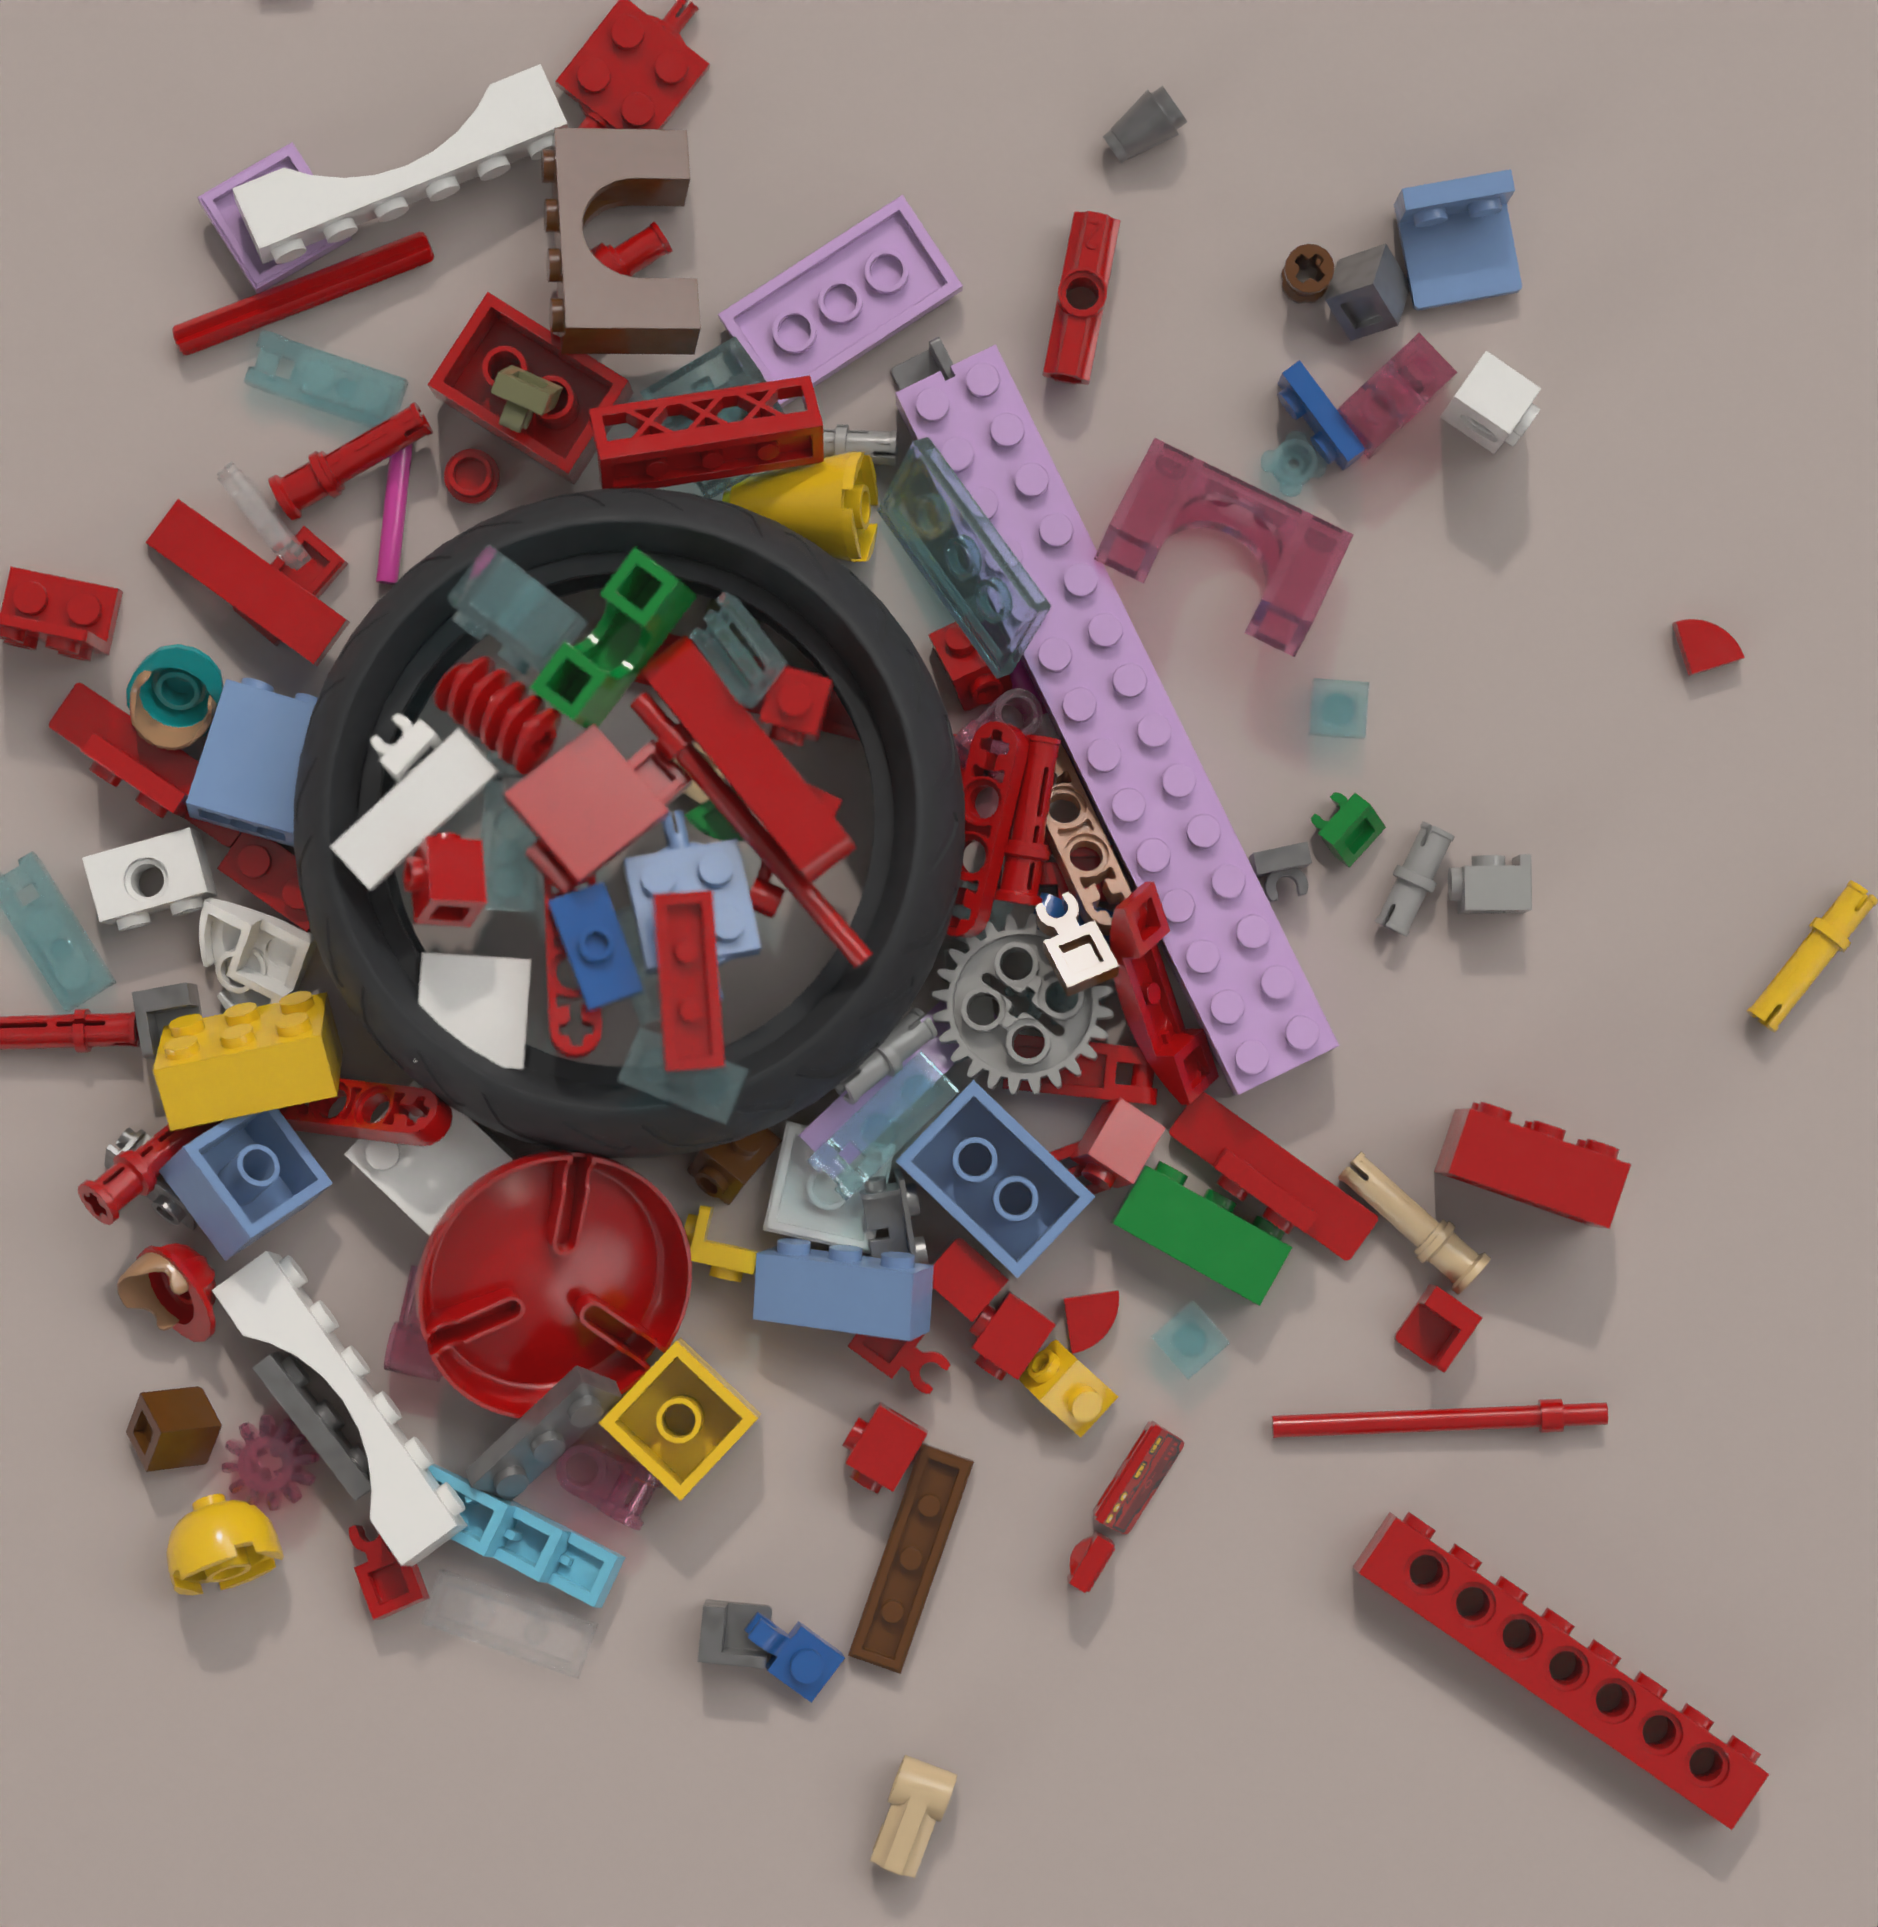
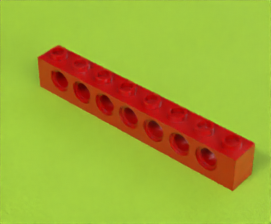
M1389 1512L1353 1565V1568L1360 1575L1730 1830H1733L1770 1775L1755 1764L1761 1756L1759 1752L1734 1735L1731 1736L1727 1744L1709 1732L1715 1722L1688 1703L1684 1705L1681 1711L1662 1700L1668 1691L1666 1688L1641 1671H1639L1634 1680L1616 1668L1622 1659L1595 1639L1592 1640L1588 1648L1569 1636L1575 1628L1573 1624L1548 1607L1541 1616L1523 1604L1529 1595L1502 1575L1495 1584L1477 1572L1483 1562L1455 1543L1449 1552L1430 1540L1436 1530L1410 1512L1406 1514L1403 1520ZM1422 1555L1433 1556L1437 1562L1435 1577L1424 1584L1414 1583L1409 1573L1412 1562ZM1468 1587L1480 1588L1483 1593V1605L1480 1610L1468 1616L1459 1614L1456 1608V1600L1459 1593ZM1515 1619L1526 1620L1529 1625V1636L1526 1642L1518 1647L1506 1646L1503 1641L1505 1626ZM1559 1652H1572L1576 1661L1574 1671L1563 1679L1552 1678L1549 1671L1551 1659ZM1609 1683L1619 1684L1622 1691L1620 1703L1612 1710H1599L1596 1705V1695L1600 1688ZM1653 1716H1665L1668 1722L1666 1735L1657 1742H1645L1643 1727L1646 1721ZM1700 1748H1711L1714 1753L1712 1767L1703 1774H1692L1689 1767L1692 1754Z

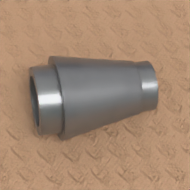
M1161 86L1153 93L1147 90L1116 122L1111 130L1103 135V138L1118 160L1123 163L1129 157L1132 158L1178 136L1177 129L1186 124L1187 120L1165 88Z

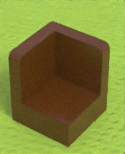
M195 1386L141 1392L126 1433L145 1471L150 1472L206 1464L209 1461L222 1424L203 1388Z

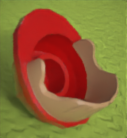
M179 1243L166 1244L161 1247L150 1245L136 1257V1261L119 1278L117 1292L124 1306L151 1312L155 1316L157 1327L160 1330L165 1331L173 1328L180 1335L193 1342H205L215 1333L216 1319L212 1308L216 1300V1296L212 1291L216 1288L215 1271L210 1267L205 1256L198 1254L197 1251L189 1246Z

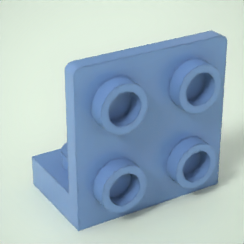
M1511 169L1401 189L1394 203L1412 305L1415 310L1419 311L1514 294L1521 290L1522 281L1507 207L1508 201L1515 192Z

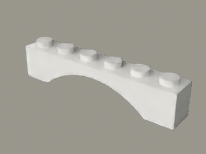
M541 64L490 84L476 110L453 136L433 152L406 166L376 175L348 178L309 175L288 168H281L234 187L232 190L237 208L262 264L275 260L277 264H283L305 254L307 251L306 246L323 239H326L328 243H335L352 236L358 231V225L378 218L379 222L396 219L409 210V204L429 197L430 201L445 199L455 194L460 189L459 184L478 176L482 181L499 177L511 168L510 163L527 156H530L532 160L541 159L542 149H551L554 128H567L568 124Z
M266 1250L212 1291L243 1336L268 1342L297 1356L319 1373L343 1400L359 1429L368 1458L371 1482L370 1521L401 1566H414L468 1526L460 1513L466 1510L465 1505L450 1484L445 1482L440 1486L428 1469V1467L434 1464V1461L424 1445L415 1436L408 1440L396 1423L402 1418V1415L392 1399L384 1391L376 1394L368 1383L365 1376L371 1371L360 1353L352 1345L345 1349L333 1331L339 1327V1324L328 1307L321 1300L313 1303L302 1286L308 1280L299 1265L289 1255L282 1259L279 1254Z

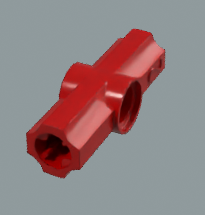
M1074 211L1042 373V376L1051 378L1056 382L1072 385H1089L1121 223V220L1110 217L1108 214L1093 211ZM1085 287L1095 294L1097 302L1091 308L1079 310L1069 304L1066 295L1071 289Z

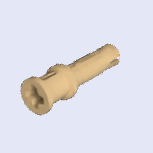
M1361 1151L1350 1163L1366 1177V1181L1349 1166L1337 1178L1345 1182L1401 1234L1417 1246L1414 1250V1253L1417 1254L1416 1258L1421 1263L1429 1261L1453 1283L1451 1290L1459 1295L1485 1268L1491 1257L1485 1252L1478 1254L1454 1233L1455 1225L1452 1222H1446L1444 1219L1437 1222L1425 1209L1366 1158L1365 1154Z

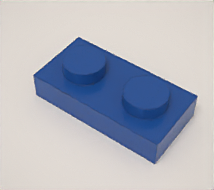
M1299 360L1282 372L1277 383L1282 390L1277 393V396L1293 419L1298 420L1303 417L1315 433L1310 437V440L1321 458L1327 464L1335 461L1342 471L1360 459L1366 448L1302 362Z

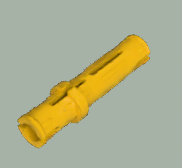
M1849 880L1846 888L1823 917H1815L1808 925L1811 932L1754 1004L1749 1006L1746 1010L1747 1013L1753 1018L1758 1017V1022L1772 1032H1776L1779 1029L1778 1026L1838 951L1845 952L1851 945L1848 938L1873 906L1878 904V899L1873 894L1867 896L1868 890L1858 883Z

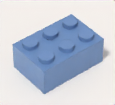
M974 1080L896 1160L915 1181L1017 1278L1023 1274L1095 1198L1081 1182Z

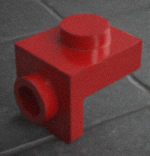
M978 611L928 634L932 647L952 682L964 711L991 703L1000 695L1012 690L1013 684L1004 658Z

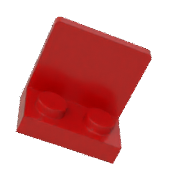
M10 567L0 612V639L4 640V644L29 650H37L38 641L44 642L46 648L58 651V655L82 661H91L92 652L109 656L123 591L119 588Z

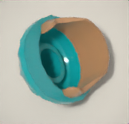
M181 644L161 646L146 656L134 670L126 688L127 706L130 710L132 725L135 727L138 735L147 743L166 750L184 749L191 746L202 736H205L210 730L224 687L221 670L209 655L195 647Z

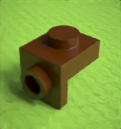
M766 1128L740 1140L700 1150L687 1171L695 1178L697 1185L703 1192L711 1197L719 1198L725 1204L730 1205L783 1140Z

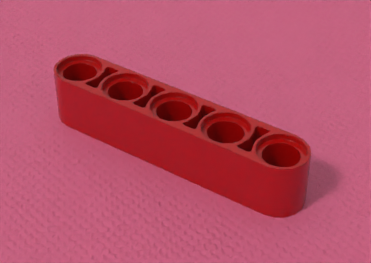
M685 634L639 670L810 884L814 883L857 848L835 818Z

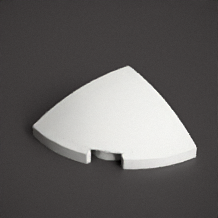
M210 897L204 900L199 923L200 953L203 966L209 967L215 964L217 979L225 988L217 995V998L226 1010L234 1005L246 1002L255 1003L257 1006L279 1003L282 997L298 991L317 946L312 933L306 932L302 928L241 905Z

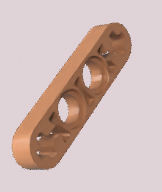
M1060 743L1050 804L1062 799L1070 801L1077 807L1079 816L1070 823H1060L1054 820L1048 813L1045 839L1070 893L1078 902L1082 920L1085 924L1095 920L1102 935L1109 936L1113 917L1110 918L1106 911L1096 912L1100 895L1095 885L1104 880L1102 892L1109 904H1120L1132 892L1071 760ZM1077 848H1091L1100 856L1101 864L1092 871H1082L1072 864L1070 854Z

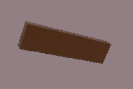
M925 1443L921 1444L848 1656L901 1674L974 1460Z

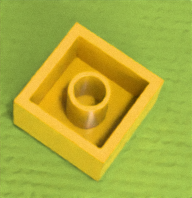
M679 1338L599 1424L681 1501L757 1421L761 1413L682 1338Z

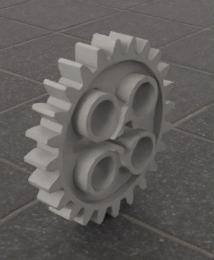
M1030 913L1025 928H1018L1012 914H1008L1005 921V930L998 932L994 925L988 921L985 928L987 938L982 941L975 936L966 938L970 947L966 954L955 949L949 950L950 956L958 965L955 970H938V975L950 984L949 989L933 991L932 996L934 999L947 1003V1009L934 1014L933 1020L938 1023L950 1024L951 1027L939 1037L941 1044L958 1042L960 1046L955 1050L950 1059L956 1064L970 1058L972 1063L968 1069L967 1076L971 1080L979 1076L984 1070L989 1072L987 1087L992 1091L998 1086L1002 1078L1008 1079L1009 1091L1013 1096L1017 1095L1022 1081H1029L1033 1093L1040 1095L1041 1079L1046 1077L1050 1079L1057 1089L1062 1088L1060 1071L1066 1068L1079 1078L1082 1073L1076 1059L1080 1055L1094 1061L1098 1058L1094 1049L1089 1045L1091 1039L1108 1040L1109 1035L1096 1025L1098 1020H1107L1114 1017L1112 1010L1099 1006V1000L1113 995V989L1108 986L1095 985L1078 992V1002L1071 1011L1066 1013L1052 1011L1047 1006V995L1054 986L1060 985V982L1043 952L1044 941L1052 937L1038 930L1035 914ZM1013 952H1024L1033 960V968L1030 974L1021 980H1011L1002 973L1004 959ZM986 973L991 974L1020 997L1026 996L1028 992L1034 993L1032 1002L1035 1008L1065 1029L1064 1034L1056 1036L1028 1013L1023 1012L1018 1018L1013 1017L1012 1014L1015 1008L1011 1001L982 981L983 975ZM982 996L995 999L1000 1006L997 1019L988 1025L975 1024L969 1017V1008L972 1002ZM1026 1029H1035L1045 1038V1046L1042 1052L1031 1059L1022 1058L1014 1051L1016 1036Z

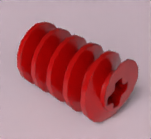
M481 656L472 663L463 662L454 666L437 684L434 694V705L441 712L448 713L449 717L456 724L465 726L466 731L474 738L481 739V742L490 751L498 752V756L506 764L514 765L515 770L520 775L530 774L548 758L553 750L557 731L562 720V715L556 708L545 710V701L541 696L531 695L528 697L529 689L523 682L512 683V675L508 670H496V663L490 656Z

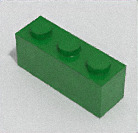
M1162 1161L1158 1162L1155 1169L1144 1165L1110 1223L1260 1306L1293 1248L1281 1241L1285 1232L1258 1215L1250 1224L1232 1214L1237 1204L1210 1188L1206 1190L1202 1197L1184 1187L1188 1176Z

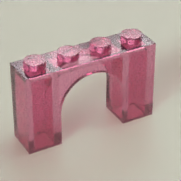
M1154 438L1106 530L1094 560L1144 584L1163 545L1174 534L1186 529L1208 528L1231 535L1253 552L1262 566L1265 577L1263 595L1244 633L1295 657L1314 622L1354 534Z

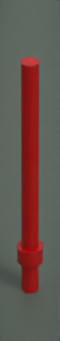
M647 691L639 695L629 707L658 739L655 746L670 763L675 760L679 763L853 967L857 969L873 955L869 948L813 883L810 884L769 832L694 747L693 744L696 740L681 722L675 724Z
M1539 1399L1537 1405L1274 1415L1272 1416L1273 1438L1537 1427H1539L1540 1433L1564 1432V1426L1608 1425V1407L1606 1402L1563 1404L1562 1399Z

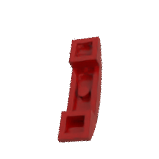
M1145 881L1114 909L1110 932V950L1119 965V975L1114 977L1115 986L1127 1023L1146 1060L1181 1105H1190L1219 1075L1204 1030L1185 1028L1157 945L1170 932V928L1154 881Z

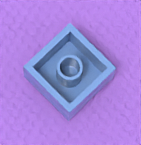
M278 1109L222 1121L182 1147L159 1170L225 1261L306 1208L333 1184Z

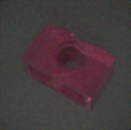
M1419 332L1352 394L1337 411L1366 449L1363 454L1370 460L1446 389L1458 372Z

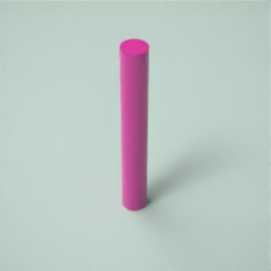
M413 443L389 457L376 582L381 584L394 585L399 578Z

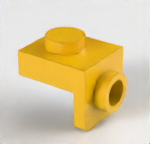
M700 1205L698 1215L688 1213L684 1227L690 1246L691 1261L711 1265L709 1276L725 1280L742 1282L743 1273L754 1275L756 1272V1255L761 1251L708 1240L707 1237L714 1207Z
M1053 1340L1044 1350L1038 1352L1019 1378V1381L1044 1406L1080 1438L1118 1398L1106 1384L1083 1365L1058 1340Z

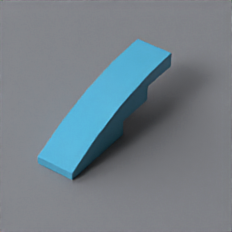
M436 1464L428 1467L440 1486L445 1482L450 1484L466 1508L460 1515L468 1526L453 1536L452 1540L484 1557H493L538 1582L549 1583L594 1608L603 1607L626 1557L513 1500L508 1501L472 1488L467 1478Z

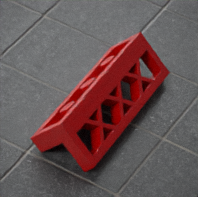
M810 375L589 409L590 424L597 451L601 489H656L824 462L823 422ZM802 397L805 411L784 414L772 407L778 400ZM737 406L749 412L743 420L727 422L717 417L723 408ZM683 415L694 421L687 429L676 431L661 425L667 417ZM627 423L638 429L630 438L607 441L604 427Z

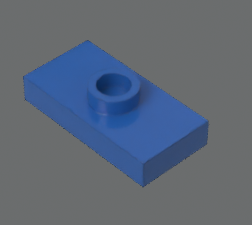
M604 882L548 901V907L588 1013L643 993L644 988Z

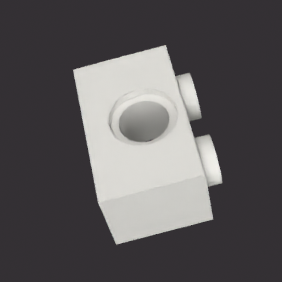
M1485 351L1440 418L1495 454L1504 441L1513 447L1528 429L1541 410L1532 402L1542 388L1488 351Z
M190 827L82 858L99 922L109 925L117 924L119 931H127L152 923L149 914L171 909L172 916L201 910L204 903L203 899L217 895L201 833ZM158 867L164 876L163 887L156 895L146 897L140 889V878L147 869Z

